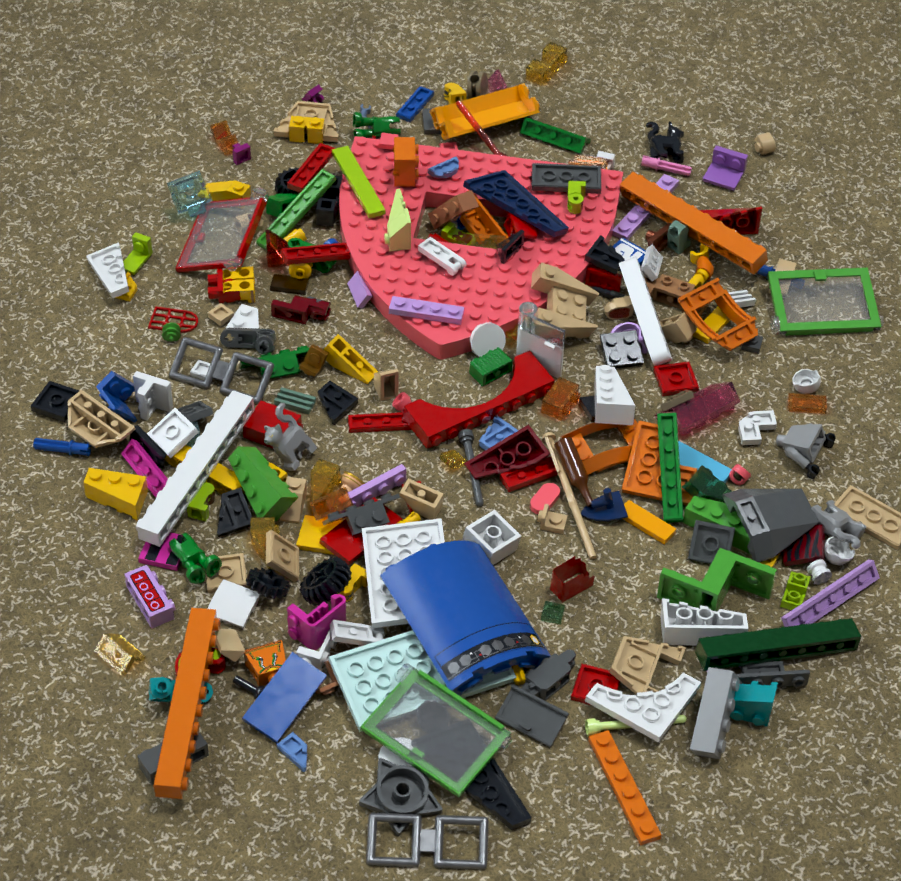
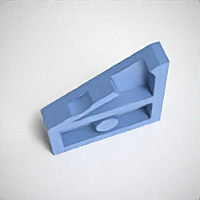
M495 416L492 426H488L486 433L480 438L479 446L487 450L518 430L500 417Z

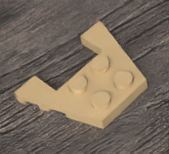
M297 101L289 110L288 116L282 119L279 127H275L273 131L276 137L289 138L291 116L325 118L323 141H339L331 105L326 103Z
M623 636L609 672L636 695L639 692L648 691L655 693L658 690L650 687L649 684L659 657L679 665L686 647L679 645L678 647H671L669 644L662 642L659 645L649 643V640Z

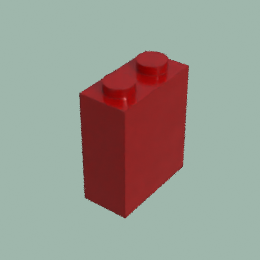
M261 400L243 426V438L274 449L273 446L264 443L266 432L264 426L275 427L277 424H280L282 433H284L289 427V423L282 422L276 417L275 410L277 406ZM283 409V414L291 415L303 429L301 415Z

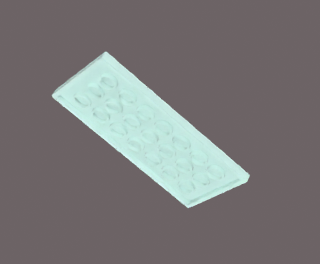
M413 630L329 656L328 660L359 732H362L360 726L400 682L402 684L413 669L417 672L422 670L446 686ZM512 667L510 670L496 675L491 672L482 677V682L464 692L460 697L465 698L514 682L516 675ZM414 684L378 726L417 714L418 708L424 702L437 701L439 705H444L445 703L417 684Z

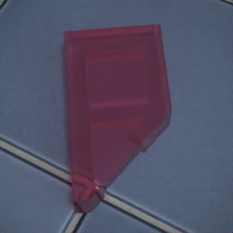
M499 69L488 79V88L491 93L508 88Z

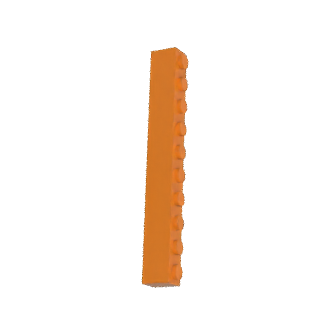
M632 172L619 184L623 197L667 223H672L675 220L679 221L689 228L688 236L750 273L755 274L768 261L767 250L762 245H757L750 238L740 235L735 229L728 228L721 221H717L709 214L701 212L694 205H689L682 198H677L670 191L660 188L655 182H650L643 175Z
M191 607L154 781L155 797L182 799L183 791L188 789L189 778L186 776L187 772H191L192 759H190L191 753H195L196 749L194 736L199 734L200 723L197 721L198 717H202L203 704H201V701L206 699L207 687H205V682H209L210 669L208 667L213 664L214 653L212 648H216L217 644L215 632L220 629V618H217L215 609Z

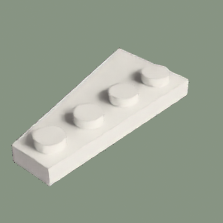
M119 242L86 256L89 264L112 298L129 292Z

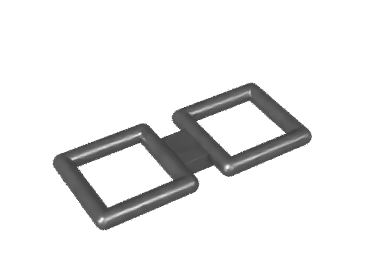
M188 337L182 338L169 372L171 379L208 389L212 380L216 379L222 381L220 387L221 394L229 396L232 391H236L253 397L254 404L258 405L264 396L274 369L272 362L238 352L233 353L230 363L220 360L223 353L221 347ZM187 346L214 353L204 380L177 373ZM238 361L265 368L256 396L228 388Z
M370 813L368 816L366 863L370 866L418 867L420 865V854H434V866L436 868L484 870L487 868L488 818L438 815L435 818V830L421 829L422 817L419 814ZM377 822L413 823L411 858L375 857ZM444 824L480 826L479 860L443 859Z

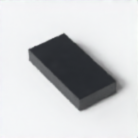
M594 395L579 397V404L591 422H595Z

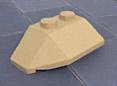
M82 389L68 400L69 430L94 448L120 442L135 430L133 425Z

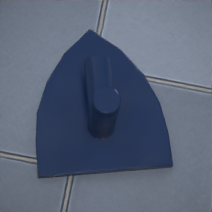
M605 488L603 490L604 495L591 501L592 506L587 507L586 505L580 512L582 517L595 521H613L628 517L620 492H611L610 488Z

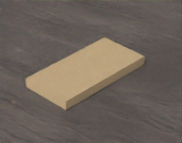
M850 485L834 505L845 511L852 520L861 521L866 526V533L898 550L901 546V513Z

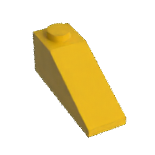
M236 180L206 183L198 192V196L212 201L251 198V185Z
M339 334L323 349L329 352L326 361L332 367L366 384L374 378V373L378 372Z

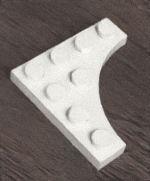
M682 673L675 681L665 686V689L655 693L653 691L639 692L637 695L622 694V691L610 689L596 683L586 695L585 702L659 743L699 690L701 682Z

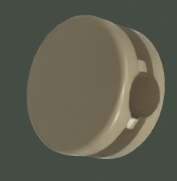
M477 71L470 72L467 82L468 99L487 94L488 77L485 71H480L479 74Z

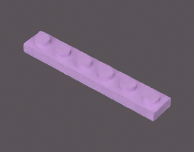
M664 174L656 184L660 188L672 193L679 185V180ZM636 204L613 229L612 235L619 239L623 237L629 240L652 213Z
M874 560L865 561L781 617L784 627L814 623L878 580L880 577Z

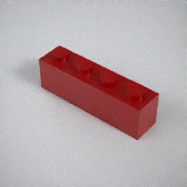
M762 206L756 208L700 210L703 213L709 214L713 219L721 221L728 228L735 229L740 235L758 234Z

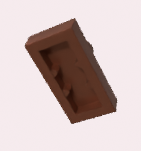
M671 223L666 224L658 232L647 231L646 240L648 241V247L653 245L659 253L667 247V234Z

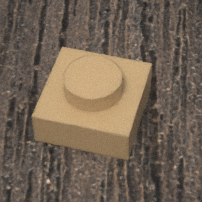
M222 303L208 312V318L219 326L224 325L234 316V312Z

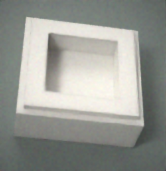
M198 360L190 371V376L204 380L210 363Z

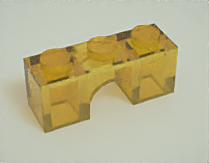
M549 42L542 50V61L534 58L526 67V80L541 86L546 81H550L552 75L558 72L560 66L567 62V48Z

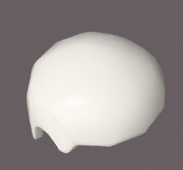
M801 369L792 378L793 386L802 394H811L820 387L821 376L817 370Z
M835 536L828 538L824 542V556L831 564L841 566L853 559L855 550H850L849 542L840 540Z

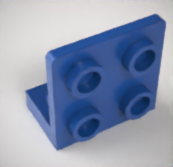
M111 371L96 386L100 392L99 396L109 404L108 408L116 414L118 413L124 420H131L135 423L137 418L124 402L135 391L134 383Z

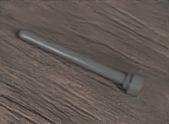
M470 429L461 430L458 433L459 442L464 446L466 458L469 461L474 458L472 449L474 435ZM470 473L475 502L477 506L481 507L484 502L479 479H474Z

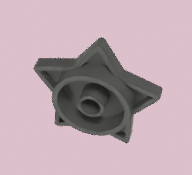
M383 758L378 760L377 783L359 800L360 806L378 813L419 814L421 817L441 814L443 809L429 790V777L414 766L396 765ZM388 822L397 836H400L411 824Z

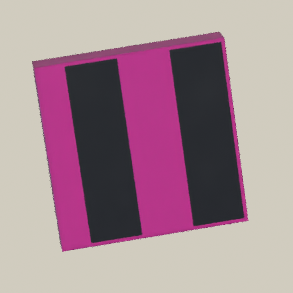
M170 532L160 547L145 542L138 557L139 563L177 571L181 560L172 552L169 541L175 538L181 544L183 543L181 535Z

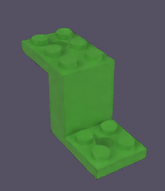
M719 548L702 582L677 573L674 570L663 568L660 573L657 598L661 600L662 598L669 599V603L675 604L685 602L688 603V606L700 608V605L707 606L712 611L718 612L731 585L770 599L777 569Z

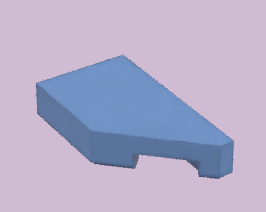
M292 732L277 744V749L305 772L307 766V744Z

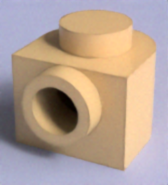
M770 132L759 134L755 137V150L757 153L764 155L776 150L775 140Z

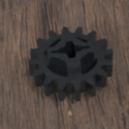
M256 567L254 570L250 569L246 578L247 585L252 586L251 590L258 591V594L266 598L271 596L275 599L277 596L282 599V597L287 596L291 586L284 576H280L278 572L269 568L268 570L264 568L259 570Z

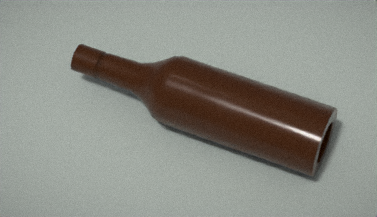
M571 437L560 439L554 444V447L571 485L581 492L587 507H591L593 499L588 490L589 476Z

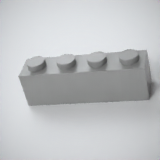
M708 668L690 750L695 755L720 759L721 753L725 751L726 732H729L731 725L729 718L735 708V691H738L740 686L739 677L734 671Z

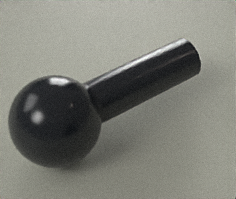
M238 675L233 680V683L252 693L255 700L265 688V686L257 687Z

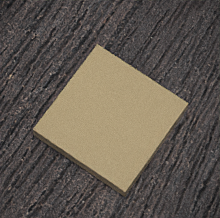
M273 530L266 532V565L291 581L296 582L299 580V547Z
M243 553L218 556L222 561L220 570L211 578L206 575L208 593H215L223 579L248 588Z

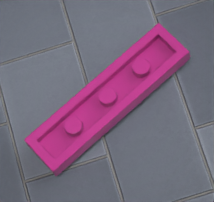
M131 439L121 454L137 475L146 476L148 489L157 497L158 492L162 491L168 478L137 440Z

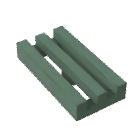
M281 387L280 393L278 392L277 398L274 399V405L278 406L280 403H285V408L310 414L316 403V397Z

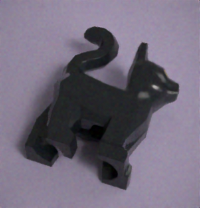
M655 122L646 123V127L652 128L647 135L650 157L658 159L659 156H664V158H667V154H671L675 163H683L684 152L680 150L682 143L680 139L684 137V131L673 127L672 122H669L667 136L656 135L660 130L658 124Z

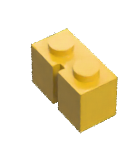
M291 116L289 141L304 143L305 134H307L308 143L323 144L325 118Z

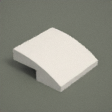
M223 579L207 609H215L217 618H220L221 621L244 629L251 612H254L261 594Z

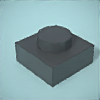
M757 335L754 339L744 343L741 346V350L759 354L763 337Z

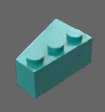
M752 681L751 684H740L739 690L735 691V708L731 712L730 717L734 720H744L752 722L757 726L763 725L768 727L778 682H771V685H759L758 681Z

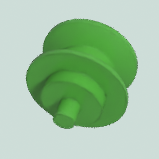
M167 323L163 326L162 337L164 340L178 341L180 339L181 327L178 324Z

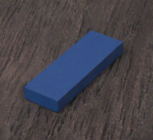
M419 86L396 113V117L411 123L434 96V91Z

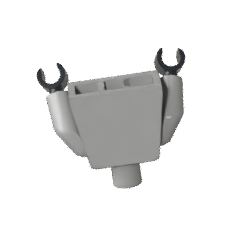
M822 424L793 425L787 435L777 436L776 444L777 446L784 447L788 458H791L803 469L806 468L808 470V478L815 479L820 468L816 464L810 465L809 462H814L823 444L827 448H832L836 436L833 433L825 434Z

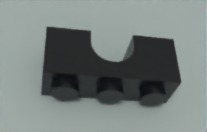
M335 176L336 181L322 195V198H319L316 207V225L334 227L339 209V193L343 177Z

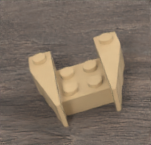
M540 263L532 273L531 289L547 293L548 295L547 310L538 307L530 317L536 322V333L547 339L552 337L589 338L598 325L586 322V305L590 306L599 293L558 267Z

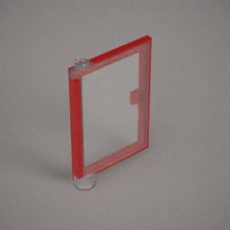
M255 188L252 190L249 198L203 202L176 265V271L188 272L227 268L229 271H235L237 267H242L268 201L269 195L267 191L262 188Z

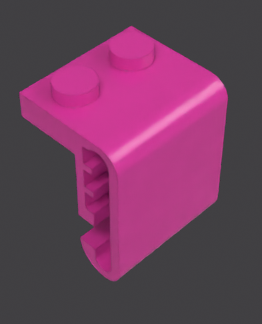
M334 594L331 596L330 611L328 604L323 602L308 615L292 603L287 607L288 634L292 639H297L308 649L318 650L330 630L332 620L346 621V598L341 594Z

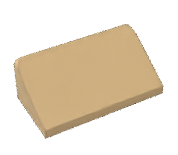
M219 629V631L215 632V635H217L216 645L220 654L236 662L245 652L237 631L234 629Z

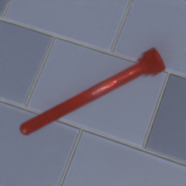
M457 101L456 106L494 155L507 156L497 149L461 101Z

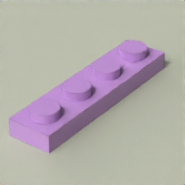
M392 296L389 314L461 325L464 307Z
M400 464L337 498L338 511L344 513L348 507L353 505L359 507L363 502L373 497L384 495L396 486H401L406 481V468Z

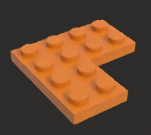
M638 421L622 485V493L662 501L658 424ZM680 465L682 504L684 506L689 504L694 495L701 497L707 470Z

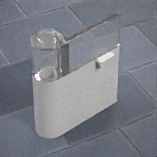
M524 302L519 306L516 356L530 350L550 375L560 379L562 377L565 330L538 318L536 304Z

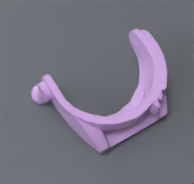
M626 322L620 323L612 329L610 333L636 330L639 343L642 346L641 352L643 354L648 352L640 325Z

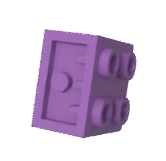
M715 146L712 163L705 173L703 181L735 190L746 170L748 155Z

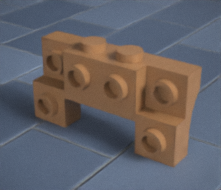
M664 274L654 281L644 276L653 300L682 309V313L685 312L677 299L695 289L694 284ZM709 304L696 310L700 317Z

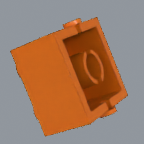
M394 137V147L392 149L394 152V186H415V179H419V169H415L419 166V145L415 144V137Z

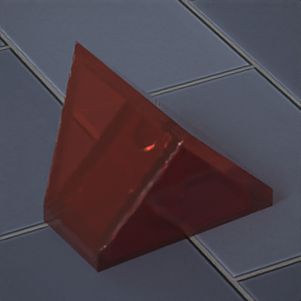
M265 230L268 267L290 266L286 265L280 254L281 248H288L287 241L271 230Z

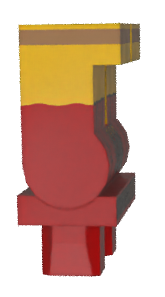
M253 266L228 268L225 270L218 268L217 274L208 275L209 299H219V303H231L236 300H248V303H255Z

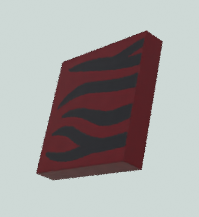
M823 525L813 527L783 550V563L785 567L814 562L819 559L824 560Z

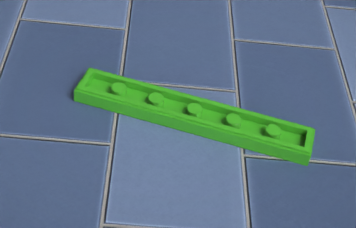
M321 169L256 241L257 245L271 252L279 244V241L289 233L336 181V177Z

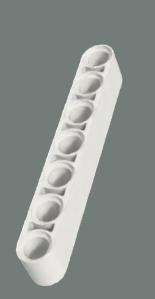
M635 256L620 262L619 266L654 366L672 361L637 257Z

